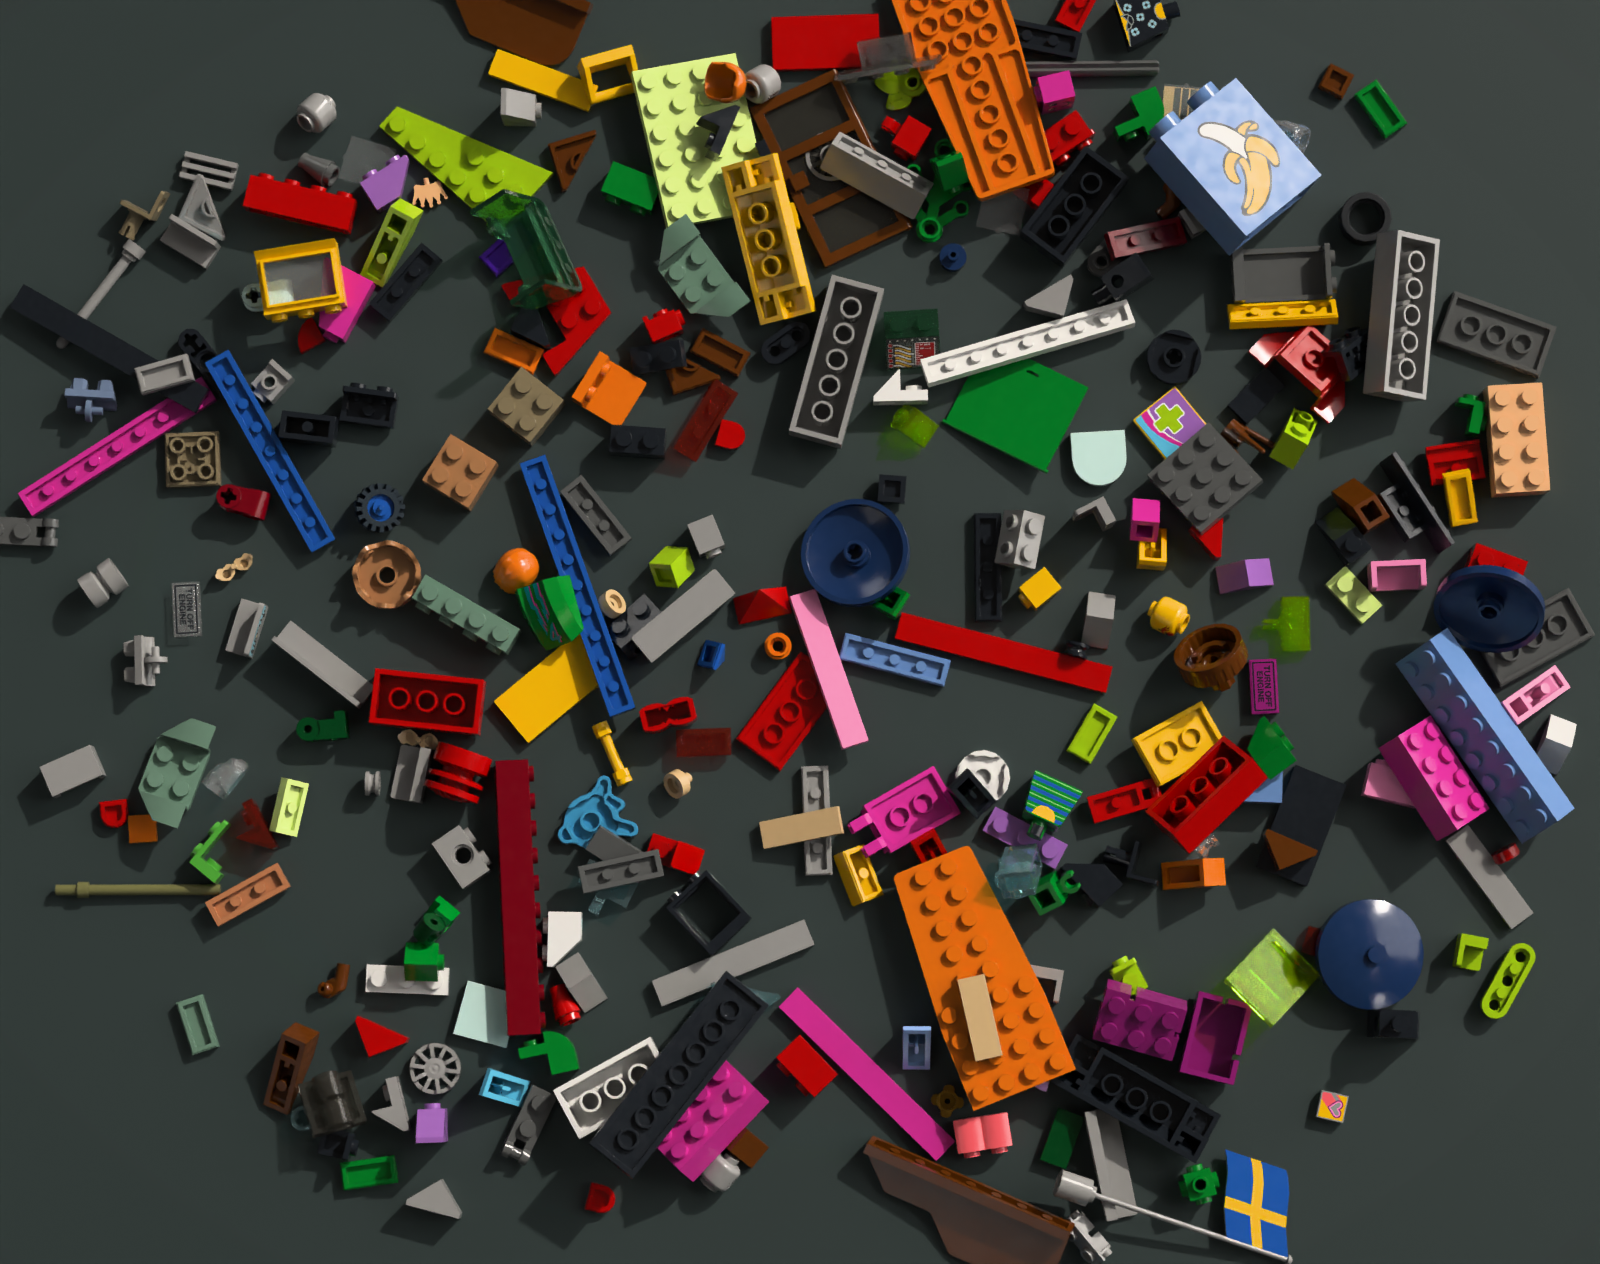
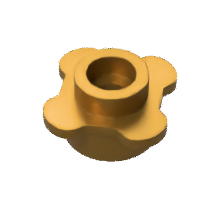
M945 1085L942 1092L931 1097V1103L937 1105L941 1111V1116L945 1118L950 1117L956 1108H962L964 1105L963 1098L956 1095L952 1085ZM945 1099H950V1103L946 1104Z

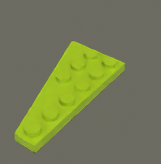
M398 106L379 125L381 130L499 234L554 175L551 171Z

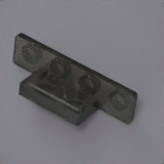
M911 32L860 40L857 42L862 67L839 71L833 78L834 81L842 80L843 84H850L859 81L858 77L868 76V80L884 77V73L894 72V75H903L909 73L911 68L917 67L920 68V71H927L936 68L935 64L942 60V56L938 54L916 58Z

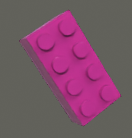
M1432 716L1427 717L1378 748L1436 841L1448 836L1490 809Z
M726 1060L657 1148L679 1171L694 1182L769 1101Z

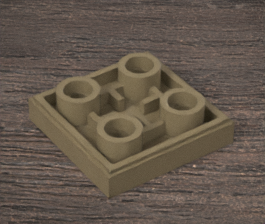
M219 431L165 433L166 488L222 486Z

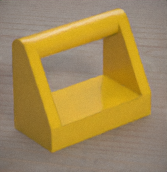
M632 44L580 59L577 68L590 105L635 93L632 83L595 93L591 73L624 64L627 66L629 75L632 71H637L638 67Z

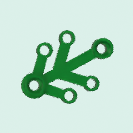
M949 139L939 140L935 145L934 154L935 157L940 156L942 148H948L950 151L954 150ZM910 164L907 166V169L914 168L918 171V175L922 176L921 168L918 165ZM936 175L934 176V185L925 198L929 204L927 215L920 207L915 217L918 222L916 233L921 241L925 243L938 241L943 234L944 226L956 218H963L968 215L969 205L963 200L957 201L953 209L939 217L938 212L940 206L961 192L971 191V185L949 194L948 190L942 191L940 189ZM958 205H964L966 207V211L964 213H958L956 211V207ZM926 226H932L935 232L927 234L924 229Z

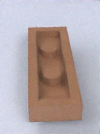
M276 863L208 900L205 904L217 926L220 927L291 888L279 863Z

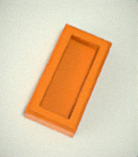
M494 328L484 350V354L518 369L523 367L532 375H534L544 353V349L497 328Z

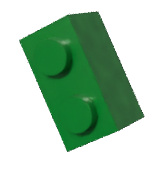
M613 161L601 189L602 196L606 197L605 201L618 207L621 203L630 207L631 212L640 216H645L646 213L652 215L659 200L655 177Z

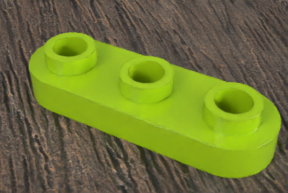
M1518 943L1509 948L1480 1002V1008L1488 1018L1498 1019L1508 1012L1530 972L1536 956L1533 948L1528 944ZM1518 952H1522L1524 954L1525 959L1523 962H1518L1516 960V954ZM1509 976L1511 978L1510 986L1503 984V977ZM1491 1000L1498 1002L1499 1006L1496 1010H1492L1489 1007Z

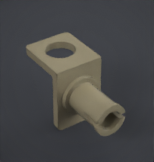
M161 191L150 213L127 200H121L120 204L127 207L130 212L118 233L134 240L144 219L158 220L170 193Z

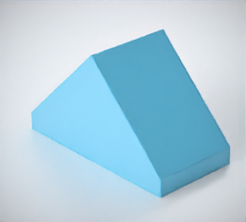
M487 1068L479 1095L521 1107L531 1081Z

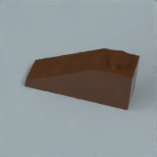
M295 1022L281 1034L263 1105L286 1115L290 1113L313 1059L320 1032Z

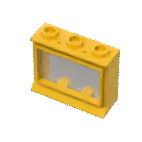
M335 238L254 251L263 314L272 323L285 322L288 320V317L296 315L301 319L315 316V312L325 311V314H335L341 312V308L348 307L339 248Z

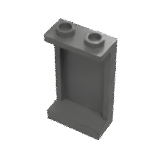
M1324 243L1322 246L1243 249V247H1240L1230 255L1233 304L1331 299L1333 293L1337 292L1336 277L1331 275V266H1335V251L1330 250V243Z

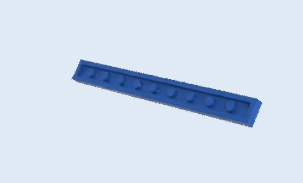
M545 455L522 462L520 467L559 576L570 575L584 627L580 635L609 716L612 718L635 710L634 701Z

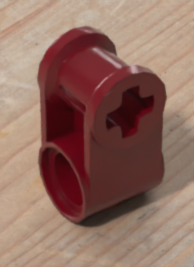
M232 484L223 485L218 489L216 499L223 510L254 520H265L271 497L270 493ZM230 492H233L236 500H231L229 504H226L223 496H228Z

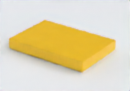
M1200 701L1136 736L1131 741L1157 787H1160L1185 773L1222 735L1203 702Z

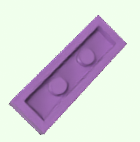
M995 807L983 832L1056 869L1068 845L1047 833H1044L1041 841L1029 837L1026 833L1030 824Z

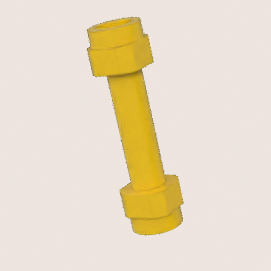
M607 720L592 726L597 740H601L614 770L612 775L617 786L619 787L631 782L632 778L629 770L624 768L610 736L612 731Z

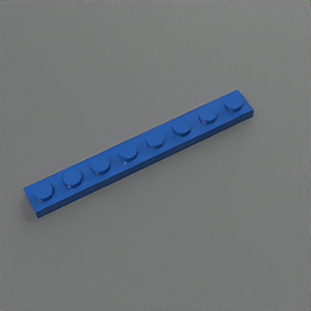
M227 350L205 362L311 553L336 540L231 352Z

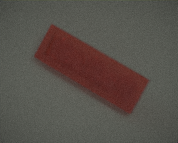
M713 379L671 448L691 461L696 462L738 393L719 380Z

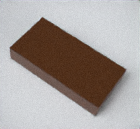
M704 328L701 330L690 351L691 354L737 378L751 355L750 352Z

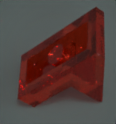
M251 798L243 802L242 805L245 810L241 811V814L247 825L253 824L254 828L239 835L236 839L271 850L279 849L280 847L272 832L269 831L270 828L256 801Z

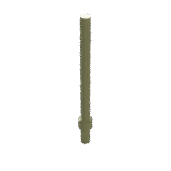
M78 882L77 885H56L55 894L56 896L77 895V898H89L90 895L221 894V884H90V882Z

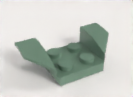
M687 214L664 230L658 272L689 314L730 317L750 302L738 283H734L700 237V232Z
M191 718L160 734L161 736L157 738L138 787L153 821L178 829L184 811H188L191 808L209 761L211 752L209 745L216 726Z

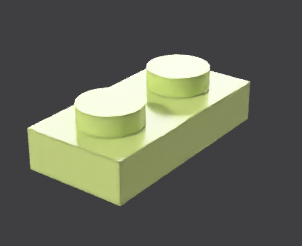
M1346 566L1325 584L1328 590L1361 625L1383 606Z
M281 777L269 831L297 837L309 787L308 783Z

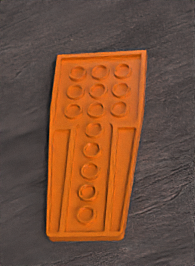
M891 0L913 62L954 150L961 152L963 155L968 179L979 201H986L1053 177L1055 174L1053 161L1016 25L1007 0Z
M963 846L897 873L894 876L895 885L939 1026L973 1111L1076 1070L1045 992L972 849L969 846ZM985 974L1003 1056L975 1061L957 980Z

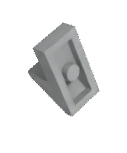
M399 1076L385 1079L387 1085L382 1086L386 1102L391 1101L392 1106L374 1110L371 1113L402 1131L412 1130Z

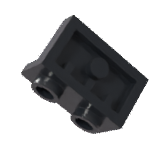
M1359 326L1349 328L1344 332L1345 335L1329 342V346L1321 351L1322 357L1335 358L1342 381H1351L1365 371L1369 329H1360Z

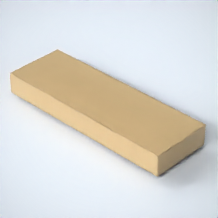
M839 806L759 822L764 849L844 834Z
M985 974L957 980L975 1061L1003 1056Z

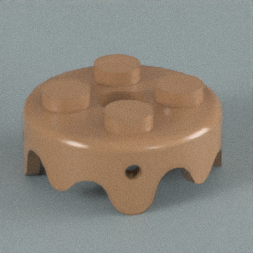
M391 540L365 546L360 551L352 570L354 585L360 597L368 604L385 610L395 609L410 602L422 579L421 567L413 552L408 547ZM386 568H391L395 572V578L390 583H384L380 579V573Z

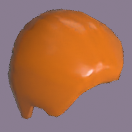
M711 62L705 75V95L709 99L721 103H733L744 95L747 82L743 70L730 62Z
M511 549L504 553L496 563L493 570L494 582L508 594H516V589L531 585L535 581L539 572V563L535 555L526 549Z

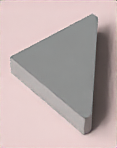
M197 174L178 218L196 229L223 241L226 236L204 176Z

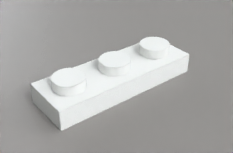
M367 964L365 992L448 995L450 968H444V971H439L438 982L405 981L404 966Z

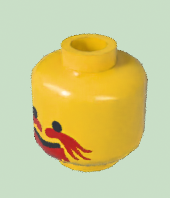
M1163 597L1158 602L1154 601L1147 613L1150 616L1151 627L1171 637L1177 633L1182 634L1190 620L1186 605L1170 597Z

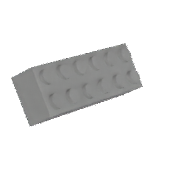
M1401 230L1377 233L1363 394L1401 402L1426 400L1440 246L1439 239Z
M836 275L831 276L790 424L789 435L839 449L842 448L884 296V288Z

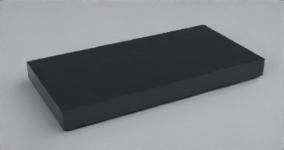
M1295 765L1283 794L1282 803L1278 807L1270 830L1314 848L1318 852L1314 857L1277 871L1267 845L1264 843L1255 867L1307 887L1347 785Z

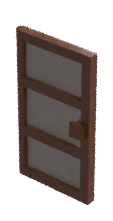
M837 69L830 70L749 109L762 139H765L771 154L778 153L787 191L795 203L799 216L825 269L913 228L909 218L840 179L835 181L822 180L816 177L807 166L805 156L810 151V162L813 168L824 176L833 177V175L820 168L822 164L820 152L826 145H831L839 132L875 150ZM826 149V150L824 151V153H823V159H824V157H825V155H826L828 149Z

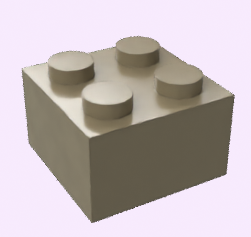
M521 367L489 406L488 411L530 446H533L566 404L560 396Z

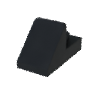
M733 105L704 115L696 122L698 126L711 131L704 146L708 148L706 158L716 161L740 109L739 106Z

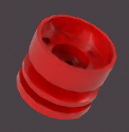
M439 741L433 759L443 764L442 770L429 768L428 773L439 777L438 782L425 779L424 786L447 799L460 803L470 802L478 804L480 797L469 793L470 788L479 791L483 790L480 784L473 781L474 775L487 777L493 760L472 751Z

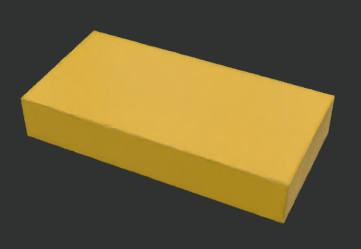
M1469 468L1442 473L1450 526L1456 527L1477 523L1478 518Z

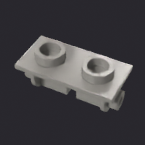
M1075 1210L1069 1215L1066 1220L1075 1223L1069 1241L1074 1242L1079 1248L1083 1259L1091 1264H1100L1106 1260L1105 1258L1112 1253L1109 1249L1111 1245L1099 1231L1092 1237L1088 1234L1095 1226L1083 1212L1080 1213L1078 1210Z

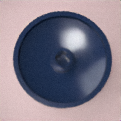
M865 499L844 500L824 509L809 525L801 546L802 567L813 588L828 601L847 607L867 606L887 597L902 581L910 560L909 539L899 519L883 505Z
M1476 565L1457 570L1442 581L1435 595L1434 615L1442 631L1448 628L1460 645L1481 652L1501 653L1519 649L1537 637L1544 623L1545 602L1538 588L1523 575L1500 566Z
M1363 899L1341 906L1324 922L1317 937L1315 962L1320 979L1335 998L1355 1008L1381 1009L1397 1003L1415 986L1423 966V944L1416 925L1404 911L1385 901Z

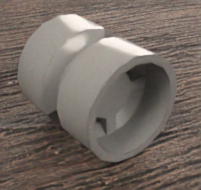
M110 558L96 566L97 573L90 571L77 579L96 608L108 602L110 599L109 593L118 595L129 587L127 581Z

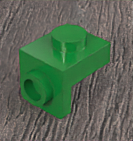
M1463 394V397H1458L1455 400L1454 406L1470 409L1465 436L1475 438L1479 435L1480 431L1484 432L1487 416L1483 415L1486 402L1479 401L1478 396Z

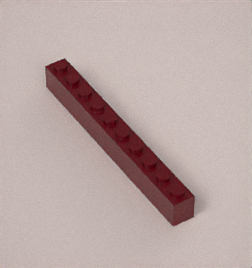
M528 759L500 760L494 762L507 1036L541 1034V1029L546 1028L545 1012H540V1001H544V984H539L538 974L543 973L542 957H537V946H542L541 929L536 930V919L541 918L540 902H535L534 891H539V875H534L533 864H538L537 847H532V837L537 836L536 820H531V809H535V793H530L529 782H534V766H529Z

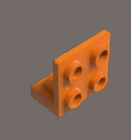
M599 351L572 395V400L609 424L622 425L647 384L642 379L610 361L608 355Z

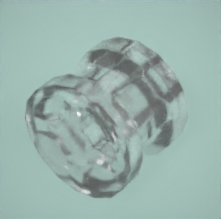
M1210 834L1194 851L1203 859L1207 858L1209 851L1212 848H1216L1220 842Z

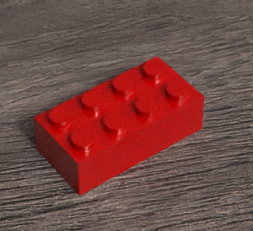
M375 668L369 723L377 726L480 736L486 681L483 679Z
M1223 735L1145 812L1162 832L1190 854L1268 777L1252 757Z

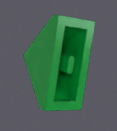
M896 587L887 597L870 606L895 621L909 600L910 594Z

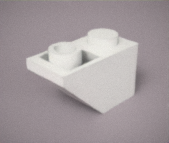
M548 911V917H543V934H548V945L542 946V959L547 961V967H555L582 941V912Z

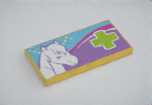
M1176 386L1133 419L1134 424L1164 460L1206 425Z

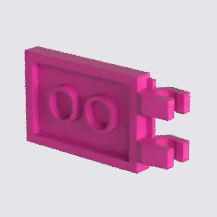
M932 766L862 806L863 810L860 811L862 816L850 822L847 827L853 835L869 826L876 840L860 849L865 858H868L881 849L884 854L887 852L891 854L932 828L935 829L956 817L961 812L947 791L935 767Z

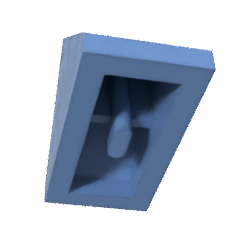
M1283 771L1271 780L1267 778L1243 803L1281 804Z

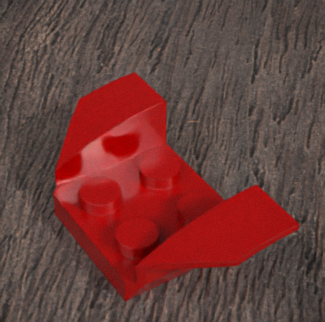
M1312 325L1303 326L1294 332L1264 334L1248 353L1265 368L1274 359L1283 365L1319 398L1310 409L1329 424L1345 407V381L1341 379L1335 358L1322 357L1321 351L1329 346L1330 341Z

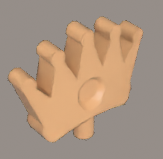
M428 177L423 178L424 185L414 186L413 205H416V201L419 198L421 207L424 208V203L427 199L429 207L433 208V197L438 205L441 204L440 194L444 196V199H448L440 181L430 184Z

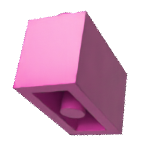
M1069 70L1037 78L1033 91L1041 115L1073 108L1076 95Z

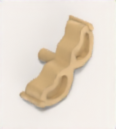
M244 553L242 557L234 560V564H226L223 569H218L215 577L221 581H231L235 576L236 569L242 571L250 569L253 563V556Z
M411 729L404 730L397 736L402 745H420V747L435 750L438 744V740L433 734L428 733L418 737Z

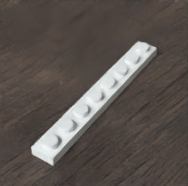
M1125 299L920 359V364L928 387H932L1135 327V320L1128 301Z

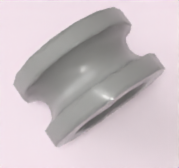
M366 771L365 795L370 796L371 793H375L376 796H380V771H376L375 774H370L369 771Z

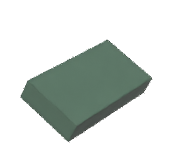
M201 994L177 1002L176 1005L192 1055L220 1047L204 995Z

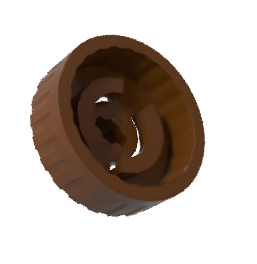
M1211 624L1191 632L1178 644L1174 653V661L1185 683L1197 688L1212 687L1214 691L1219 690L1221 692L1230 689L1232 684L1235 683L1234 676L1244 668L1248 658V650L1239 630L1228 624Z

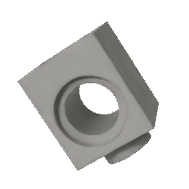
M713 514L687 524L700 558L706 556L707 559H711L722 554L721 549L725 548V544Z

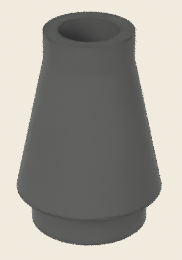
M304 153L298 162V167L306 171L322 186H332L340 173V167L336 166L334 161L312 156L308 153Z

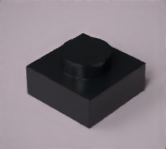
M880 474L877 503L905 504L907 476Z

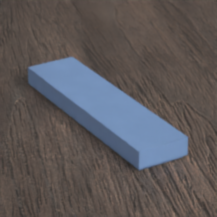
M845 633L839 655L840 660L941 687L945 685L951 662L948 659Z

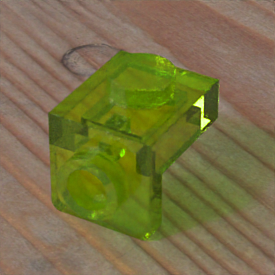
M904 404L894 414L890 427L903 433L918 446L925 448L939 425L917 408Z

